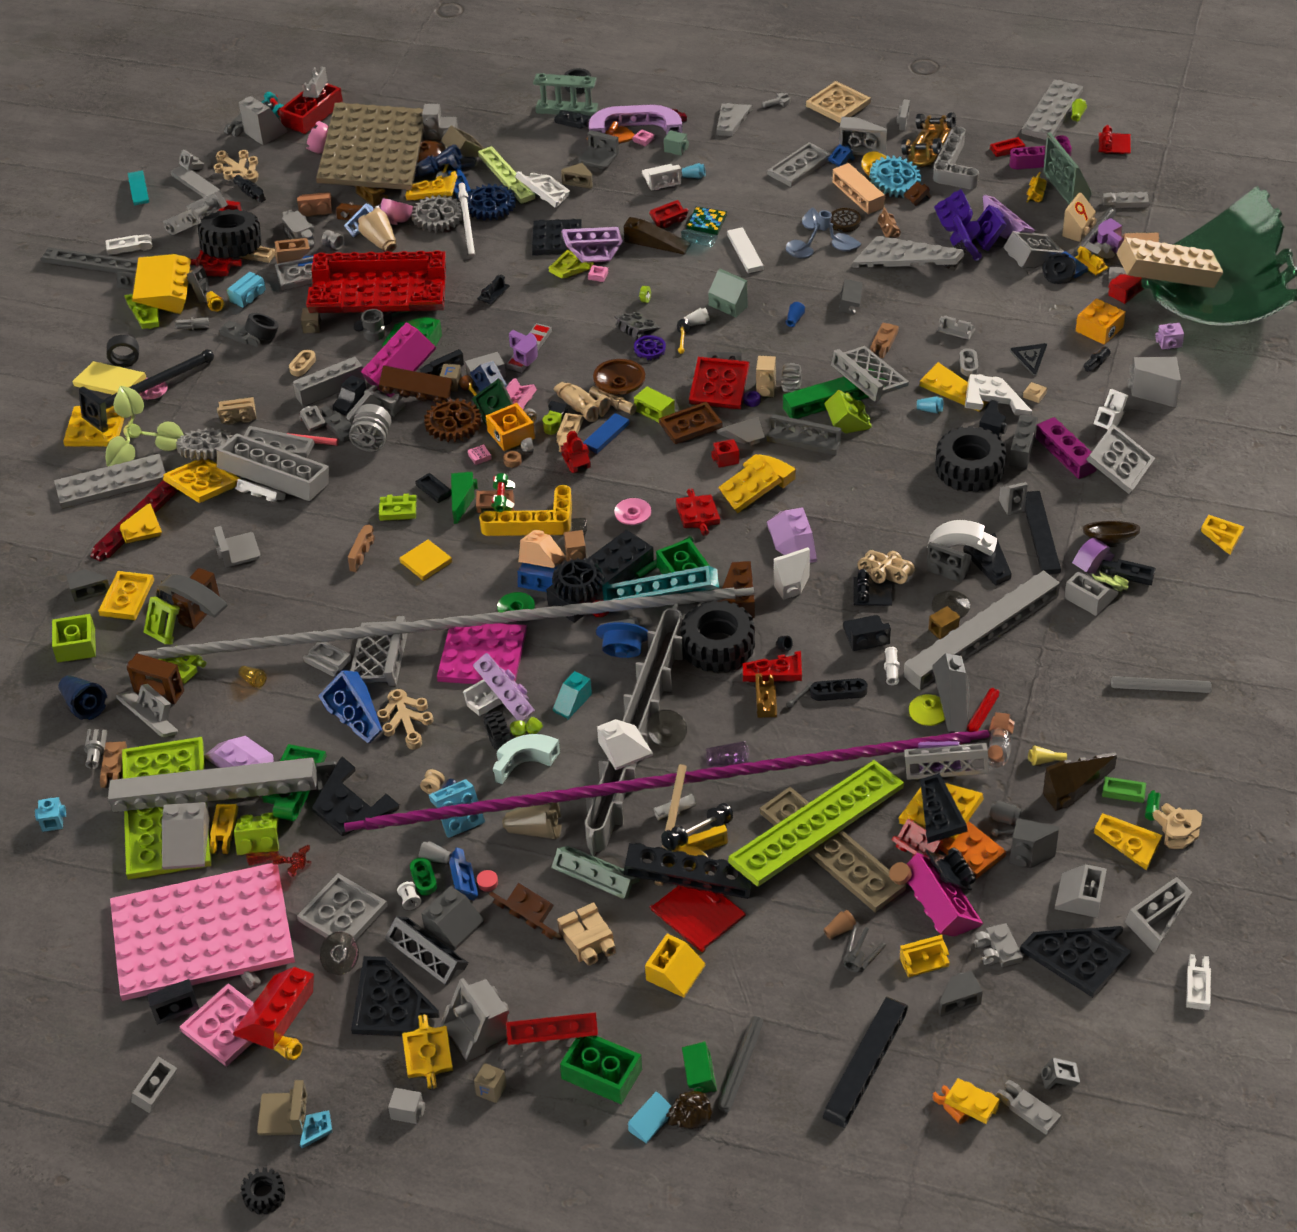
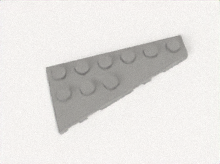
M876 236L852 263L853 268H859L860 265L874 267L877 264L892 267L910 266L911 263H919V266L929 262H935L936 265L957 264L964 256V252L962 249L954 247L949 248L940 245L912 242L910 240Z

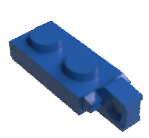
M456 847L450 853L449 859L454 886L456 890L465 895L469 900L474 901L478 897V891L472 865L466 861L464 850Z

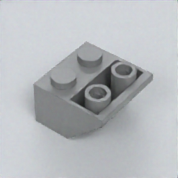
M1077 572L1066 582L1064 598L1097 616L1119 592L1087 574Z
M1085 864L1062 873L1055 909L1098 918L1107 869Z

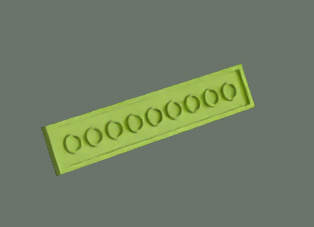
M873 760L728 856V863L758 887L903 789L904 782Z

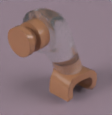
M995 712V716L991 719L989 728L991 732L990 742L987 750L989 766L994 768L1004 766L1010 757V734H1013L1015 723L1009 718L1010 714Z

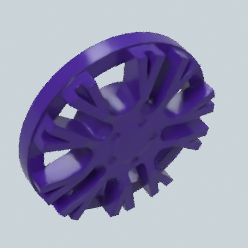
M643 336L634 343L635 354L639 358L644 357L647 360H652V358L655 360L656 358L659 359V356L664 355L666 350L665 341L658 336Z

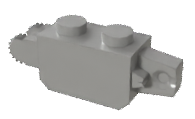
M291 209L282 212L284 232L290 239L307 238L309 247H314V227L311 223L307 222L306 217L302 216L299 211L293 212Z

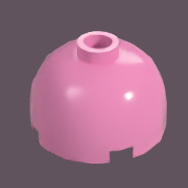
M320 121L316 123L318 125L316 129L312 128L307 140L309 147H306L308 150L318 154L323 153L329 129L328 125Z
M383 198L380 209L386 213L390 224L397 225L398 222L404 223L410 218L413 206Z

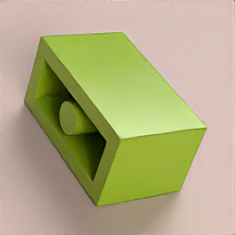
M648 386L634 397V404L637 406L636 412L658 423L659 418L675 413L674 399Z

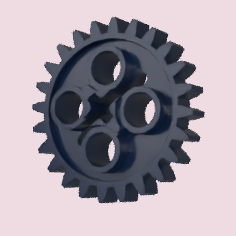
M490 183L488 186L482 184L481 188L476 186V190L471 189V192H467L469 214L472 217L477 216V219L482 217L483 221L486 218H489L490 221L492 218L498 220L499 216L504 218V214L509 215V211L513 212V208H515V193H512V189L508 190V187L503 188L502 184L500 186H497L496 183L493 186Z

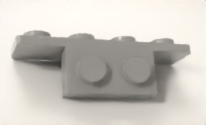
M148 684L141 685L139 696L133 691L117 693L116 698L159 736L168 737L178 733V729L167 721L171 703Z

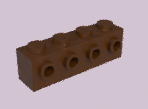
M384 365L379 381V390L385 394L396 393L405 398L411 396L416 397L420 401L432 400L434 403L438 402L440 404L443 403L442 400L449 401L452 387V378Z

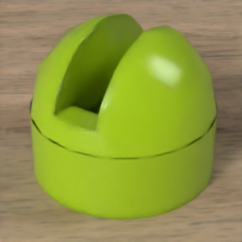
M530 717L525 724L526 731L529 734H537L543 728L542 723L535 717Z
M518 720L510 724V731L513 736L525 735L526 726L524 721Z

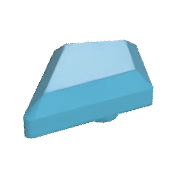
M329 1110L306 1115L300 1141L301 1148L333 1132Z

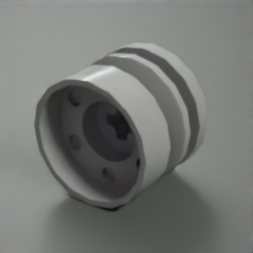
M375 404L360 406L355 413L349 432V438L353 445L361 450L371 452L384 447L392 422L388 411Z

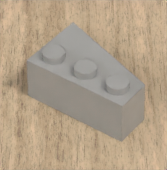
M1176 877L1130 909L1125 923L1155 954L1185 907L1192 892Z

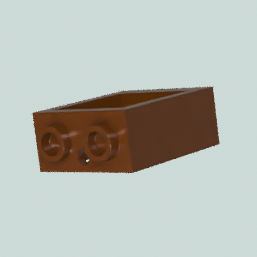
M198 568L190 576L191 579L203 584L220 597L214 573ZM176 593L172 596L174 605L180 608L179 614H177L178 622L182 626L195 629L207 614L200 611L198 604L194 603L191 605L192 601Z
M138 653L128 662L127 671L134 693L139 694L141 685L148 684L168 702L176 704L184 692L177 664ZM145 675L160 679L162 683L148 679Z

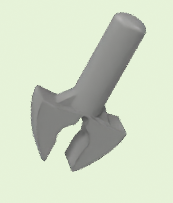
M777 93L776 99L765 101L762 103V106L766 108L781 104L784 108L790 104L791 97H788L786 93Z

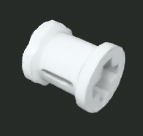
M404 882L397 888V893L402 897V905L405 910H413L421 904V899L415 892L416 886L413 882Z

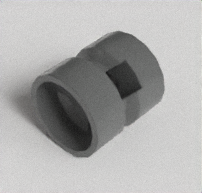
M370 309L362 313L364 337L369 341L383 339L386 335L385 326L383 325V313L377 309Z

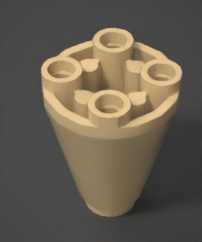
M375 208L372 212L358 219V230L381 250L393 252L397 248L388 216L380 208Z

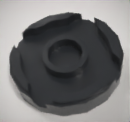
M1065 253L1051 255L1043 263L1044 277L1053 284L1068 282L1076 273L1075 260Z

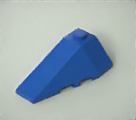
M342 670L318 697L329 713L336 715L340 719L339 721L347 724L364 741L371 743L381 733L382 728L367 686L358 672Z

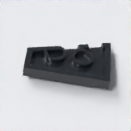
M995 533L990 534L991 536L997 538ZM998 539L991 556L972 546H964L963 552L971 555V560L995 586L1011 579L1012 573Z

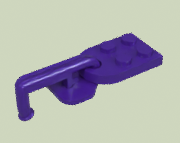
M960 189L952 193L948 198L938 202L934 209L945 230L954 231L950 237L953 247L959 248L965 245L973 259L978 261L982 258V254L978 252L971 240L976 238L982 229L978 221H970L973 211L964 192Z

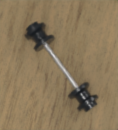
M721 803L716 808H711L707 811V820L687 830L680 825H676L671 830L664 831L661 835L662 845L667 850L674 851L678 848V845L684 846L687 844V834L709 823L712 827H719L724 823L731 822L733 820V811L726 803Z

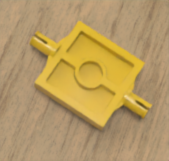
M422 1015L418 1016L420 1028L413 1032L402 1033L408 1078L426 1077L428 1089H432V1080L434 1089L437 1087L435 1075L453 1071L447 1026L429 1027L428 1016L423 1015V1023Z

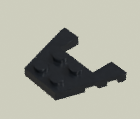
M343 756L339 759L312 807L313 812L341 836L352 832L345 831L344 823L382 816L399 809V804L388 794H385L370 807L344 785L343 782L356 771V768Z

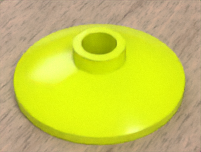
M925 694L911 701L909 714L917 723L934 726L945 721L939 696Z

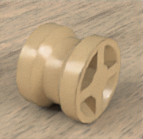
M429 769L425 774V779L421 781L420 787L427 794L434 793L440 789L445 777L439 771Z

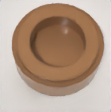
M509 451L503 457L504 464L510 468L517 467L522 462L521 454L517 451Z
M903 862L895 863L889 870V877L898 885L907 883L912 875L911 869Z

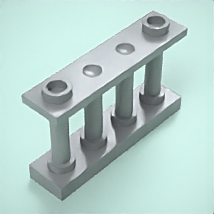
M220 191L214 192L187 205V211L164 220L165 229L171 235H174L201 223L200 217L217 211L228 204Z

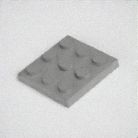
M1112 424L1086 460L1130 494L1155 458Z
M337 873L297 915V919L300 923L347 950L388 905L386 900Z

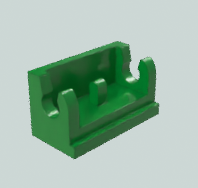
M706 1041L682 1047L689 1089L695 1088L694 1091L702 1093L716 1092L717 1087L712 1058Z

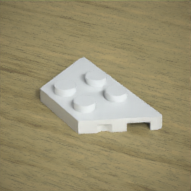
M518 171L515 178L553 207H557L569 195L570 190L550 175L530 173V176H524L522 172Z

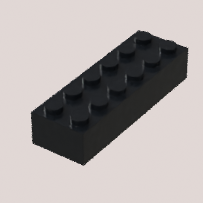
M626 529L587 558V561L593 560V563H598L599 568L603 571V585L630 581L635 578V573L654 561L653 546ZM553 584L546 589L547 601L550 607L593 603L596 600H604L603 588L599 591L598 595L593 596V599L587 598L586 602L584 600H579V602L576 600L570 602L569 599L563 600L562 596H558L554 591ZM577 614L566 616V618L575 623L585 615Z

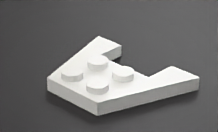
M970 374L967 384L965 408L980 410L983 407L982 401L990 402L994 400L998 401V403L1009 404L1014 415L1031 416L1032 410L1003 379L987 377L981 374Z

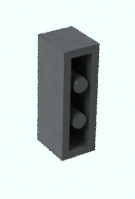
M1020 414L1011 446L1009 466L1027 469L1035 440L1038 417Z

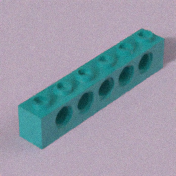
M704 566L603 585L602 588L604 601L717 589L719 588L717 569L711 566Z

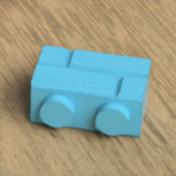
M248 272L227 289L229 301L244 308L257 296L264 293L266 290L264 279L252 272Z

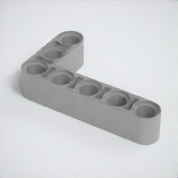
M957 126L951 129L934 163L933 181L960 188L975 189L978 187L979 171L976 168L955 164L965 143V129L963 127Z

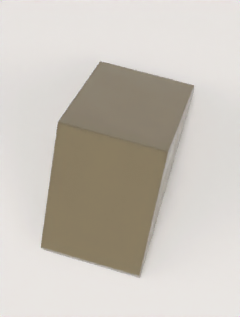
M583 163L561 170L562 184L593 188L592 173Z

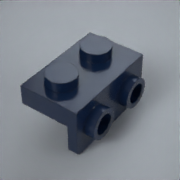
M494 361L481 364L470 372L480 392L498 378L502 380L505 388L507 387Z

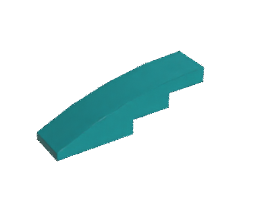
M143 170L128 173L134 206L150 203Z

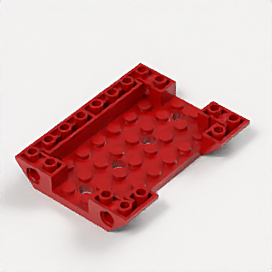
M445 251L336 252L334 254L318 253L313 256L311 270L313 283L312 287H309L306 303L309 313L365 312L370 309H377L381 312L444 310L446 285Z

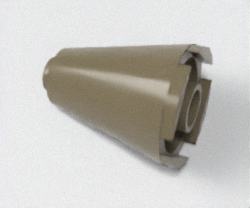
M551 802L545 805L521 807L507 812L502 819L503 828L512 834L549 839L559 838L562 824H558V818L561 817L559 804Z

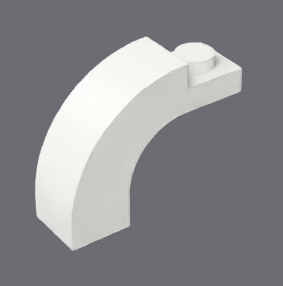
M954 520L937 527L930 535L929 542L949 548L955 545H969L991 556L995 550L997 538L983 532L984 525L967 520Z

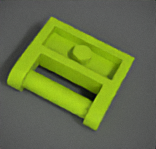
M156 596L150 597L144 633L164 644H173L174 637L172 635L176 615L179 614L180 608ZM167 613H169L166 630L164 634L163 631Z

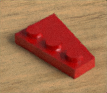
M796 651L794 655L788 657L785 654L778 655L777 659L770 661L760 659L743 663V682H756V674L760 673L763 681H768L769 675L773 676L774 682L802 681L801 651Z

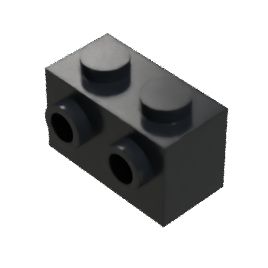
M190 979L147 994L157 1025L199 1009L197 997Z

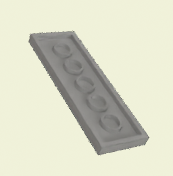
M1054 80L1023 126L1021 134L1045 140L1047 139L1048 132L1054 136L1071 111L1072 103L1083 92V86L1063 82L1062 80Z
M160 454L61 478L54 480L62 509L159 484L163 480L165 470Z

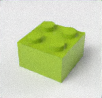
M91 614L52 619V648L57 663L96 657L95 627Z

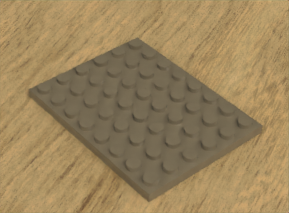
M343 102L335 103L316 177L317 183L412 190L424 131L423 109L348 104Z

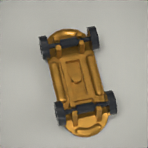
M923 113L917 114L916 127L923 130H921L913 145H911L909 139H903L901 144L902 154L908 155L909 162H913V166H927L937 159L951 129L956 126L955 113H948L947 118L946 115H942V118L927 116L926 120Z

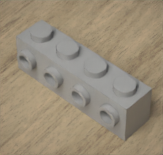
M352 357L293 381L295 396L302 406H306L341 391V384L351 375L365 380L361 373L363 366L356 357Z

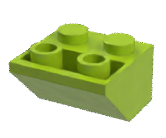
M838 390L824 403L833 426L841 428L842 432L851 433L872 428L869 421L870 417L864 409L865 405L862 401L855 400L849 393Z

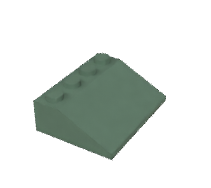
M1048 132L1043 173L1069 205L1078 193H1082L1087 201L1090 202L1091 189L1080 168L1054 136Z

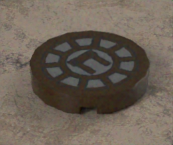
M839 208L831 212L830 223H833L832 228L836 231L840 229L843 232H850L860 226L861 215L854 209Z

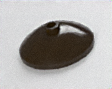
M1098 521L1084 525L1083 533L1090 539L1096 538L1109 547H1117V544L1126 543L1135 538L1140 533V526L1125 521Z

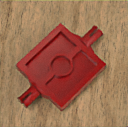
M201 250L196 259H191L190 265H195L196 267L202 264L207 276L222 277L228 275L229 269L232 266L241 267L242 261L241 259L232 260L233 258L211 257Z
M688 489L686 491L688 497L676 498L675 503L683 527L700 528L702 536H707L709 534L708 526L720 524V517L712 495L696 496L694 489Z

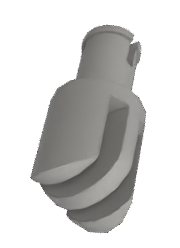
M91 729L87 730L84 750L87 753L85 766L91 769L92 762L94 763L93 769H96L99 765V756L105 750L107 730H102L101 742L99 741V729H94L93 740H91Z

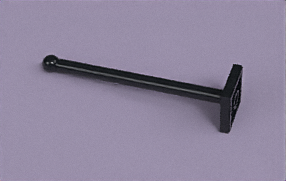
M209 349L203 350L201 354L129 388L140 394L195 367L212 362L214 353ZM84 386L79 388L81 417L101 432L108 431L106 409L114 406V399L117 393L101 399Z

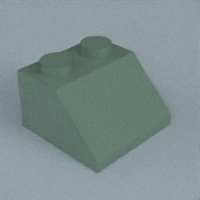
M719 269L708 292L709 306L736 318L748 307L747 280Z

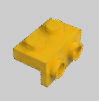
M958 1078L947 1094L945 1104L986 1124L991 1115L996 1114L999 1098L990 1092H985L975 1087L968 1081Z

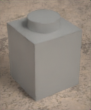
M395 1088L388 1106L390 1118L392 1120L417 1124L419 1117L423 1116L425 1111V1102L422 1100L421 1092Z

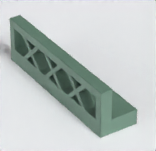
M568 845L557 848L551 867L622 899L628 898L632 884L640 880L637 877L623 875L624 869Z

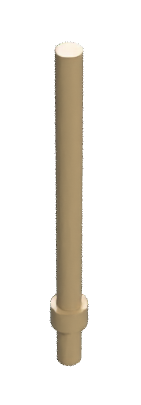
M678 765L665 831L671 830L675 826L687 768L685 765ZM655 881L654 883L655 885L663 886V882Z

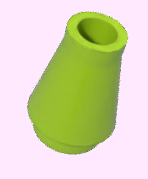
M1079 98L1072 103L1071 119L1073 121H1080L1087 109L1085 100Z

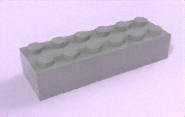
M237 433L217 449V468L302 498L303 500H312L329 484V466Z

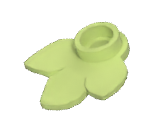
M1099 571L1101 577L1092 574L1095 580L1112 585L1118 591L1128 589L1129 581L1117 575L1112 577Z

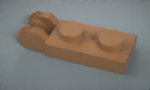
M882 323L870 350L874 354L876 350H880L879 357L884 358L898 334L899 326Z
M371 525L362 527L348 555L350 571L357 572L359 566L363 564L365 552H368L370 545L374 543V530Z
M126 741L106 742L100 775L101 788L107 787L108 778H112V780L121 779L123 775L122 749H127Z

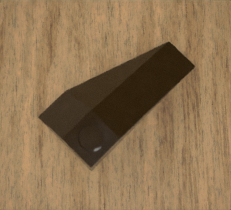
M629 217L623 226L624 242L683 255H685L691 245L690 242L643 219Z
M1113 752L1095 755L1089 760L1082 757L1077 762H1071L1070 759L1063 760L1046 767L1043 787L1044 797L1055 811L1070 807L1115 769L1117 754Z

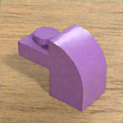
M1112 218L1102 222L1098 227L1097 242L1102 245L1107 243L1112 247L1111 250L1117 253L1124 241L1121 237L1122 225Z
M512 330L509 333L510 347L513 348L514 360L528 367L538 356L537 339L531 332L525 336Z
M1091 538L1080 548L1072 563L1087 573H1096L1102 560L1111 561L1114 554L1109 551V546L1096 538Z

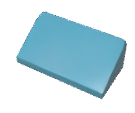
M655 1092L628 1122L629 1132L647 1144L670 1118L666 1117V1114L669 1112L668 1109L671 1105L658 1092Z

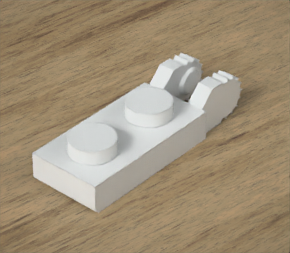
M148 234L105 241L108 255L133 252L140 249L146 251L152 248V239Z
M1190 954L1187 969L1186 1008L1209 1010L1211 986L1209 956L1203 957V967H1195V955Z

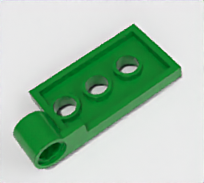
M288 744L280 761L313 758L316 767V763L324 762L327 756L326 751ZM310 790L288 792L287 794L290 795L286 798L281 797L286 793L262 796V799L265 803L274 804V817L296 821Z

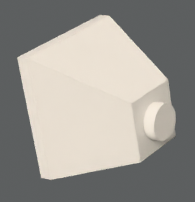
M809 548L774 558V587L782 599L785 600L800 595L810 576Z
M615 719L597 726L598 743L615 770L653 756L651 749L635 725Z

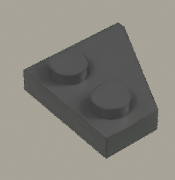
M201 264L187 273L188 283L192 285L200 303L207 301L204 293L208 291L207 285L209 281Z

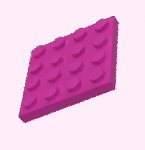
M499 623L449 629L437 674V681L464 684L478 683L483 678L475 670L473 664L485 653H488L500 668L504 670L509 669L517 677L527 626Z

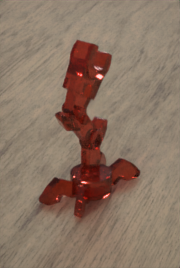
M310 845L300 848L299 852L292 854V857L280 856L278 851L267 854L265 852L246 854L248 865L264 863L267 860H272L273 865L291 863L292 866L287 868V872L291 877L295 876L296 870L303 869L306 864H312L311 861L306 860V853L309 852Z

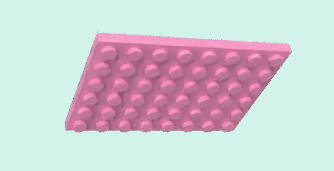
M277 862L110 898L119 990L122 1001L147 996V994L190 979L192 985L245 974L244 972L246 971L254 972L295 962Z

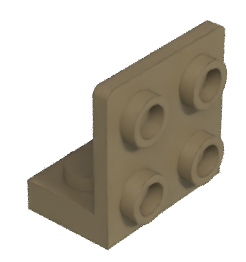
M294 1080V1089H290V1093L262 1094L257 1128L259 1136L302 1135L307 1104V1091L304 1080Z

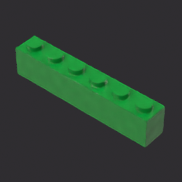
M844 376L783 394V409L789 418L798 419L827 410L824 403L838 390L849 393L855 400H862L869 396Z

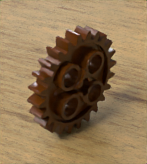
M450 398L449 402L442 400V404L437 402L436 407L431 406V410H427V415H424L426 432H429V436L433 435L434 439L439 437L440 441L444 439L447 442L450 439H453L454 442L457 439L463 441V437L470 438L469 434L475 435V430H479V426H481L480 410L476 408V405H472L471 401L466 403L465 399L459 402L458 398L455 401H452Z

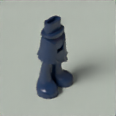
M453 144L437 156L431 155L420 161L416 165L414 177L420 178L437 173V171H441L440 167L445 164H451L454 169L461 168L460 159H462V154L459 147Z

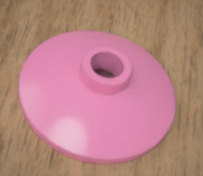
M625 499L615 507V517L626 525L644 523L651 516L650 505L642 499Z

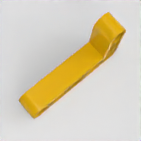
M560 485L555 488L553 510L483 512L479 516L481 533L485 536L528 535L534 530H540L548 535H564V532H570L571 488L567 485Z

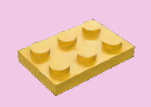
M761 456L718 488L736 513H739L782 481L765 458Z
M117 571L98 610L99 615L136 620L154 582L153 575Z

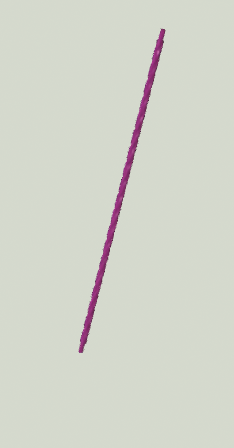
M989 731L955 732L877 745L824 751L816 754L768 759L754 763L699 769L686 772L683 784L702 782L708 779L717 780L738 775L758 774L770 770L778 771L800 766L826 764L832 761L840 762L861 757L881 756L892 752L902 753L905 749H917L919 742L959 741V744L970 743V740L989 738ZM677 773L637 778L630 781L575 787L567 790H554L534 795L528 794L504 799L478 801L470 804L444 806L437 809L432 808L365 818L362 821L344 823L345 831L359 829L374 830L388 826L415 824L421 821H435L452 817L477 815L485 812L511 810L518 807L545 805L551 802L559 803L581 798L607 796L614 793L669 787L675 785Z

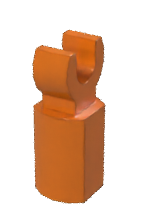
M944 1085L942 1086L944 1096H939L934 1092L933 1100L935 1103L943 1105V1108L961 1125L970 1116L945 1104V1098L950 1089Z

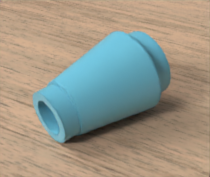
M697 163L682 168L683 178L702 179V177L706 176L704 164Z
M935 396L917 400V410L938 414V412L943 411V398Z

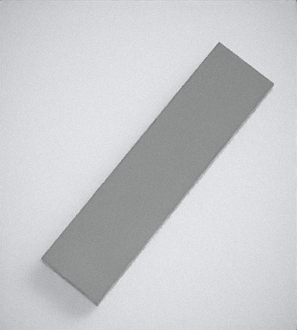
M182 165L171 170V176L202 197L220 191L213 184L194 171L187 170Z

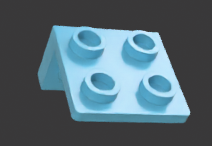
M466 779L429 794L431 803L437 808L478 802L474 786ZM482 813L442 819L441 821L446 836L450 838L483 824L485 819Z

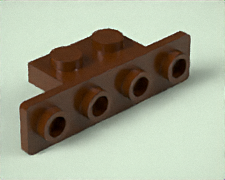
M520 883L516 885L507 901L492 891L489 893L494 898V904L502 909L505 906L510 908L509 913L518 919L521 916L527 919L525 923L536 930L537 927L543 929L542 934L551 940L554 937L559 940L562 939L560 934L543 924L554 906L549 901Z

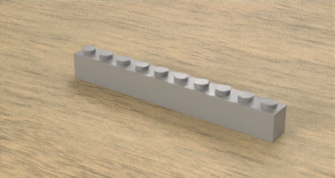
M1044 570L1034 575L1026 583L1020 584L1017 589L1007 593L1002 599L992 603L990 607L979 612L969 621H965L957 629L950 631L947 636L937 640L932 646L922 650L914 658L907 660L904 664V678L919 690L923 689L935 680L932 665L945 653L962 656L964 661L1058 597L1060 582Z
M313 758L116 779L110 780L108 801L113 812L164 807V805L198 803L315 790L317 770Z

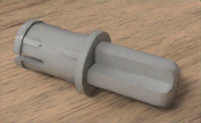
M191 317V319L176 320L175 327L176 329L192 328V330L209 328V318Z

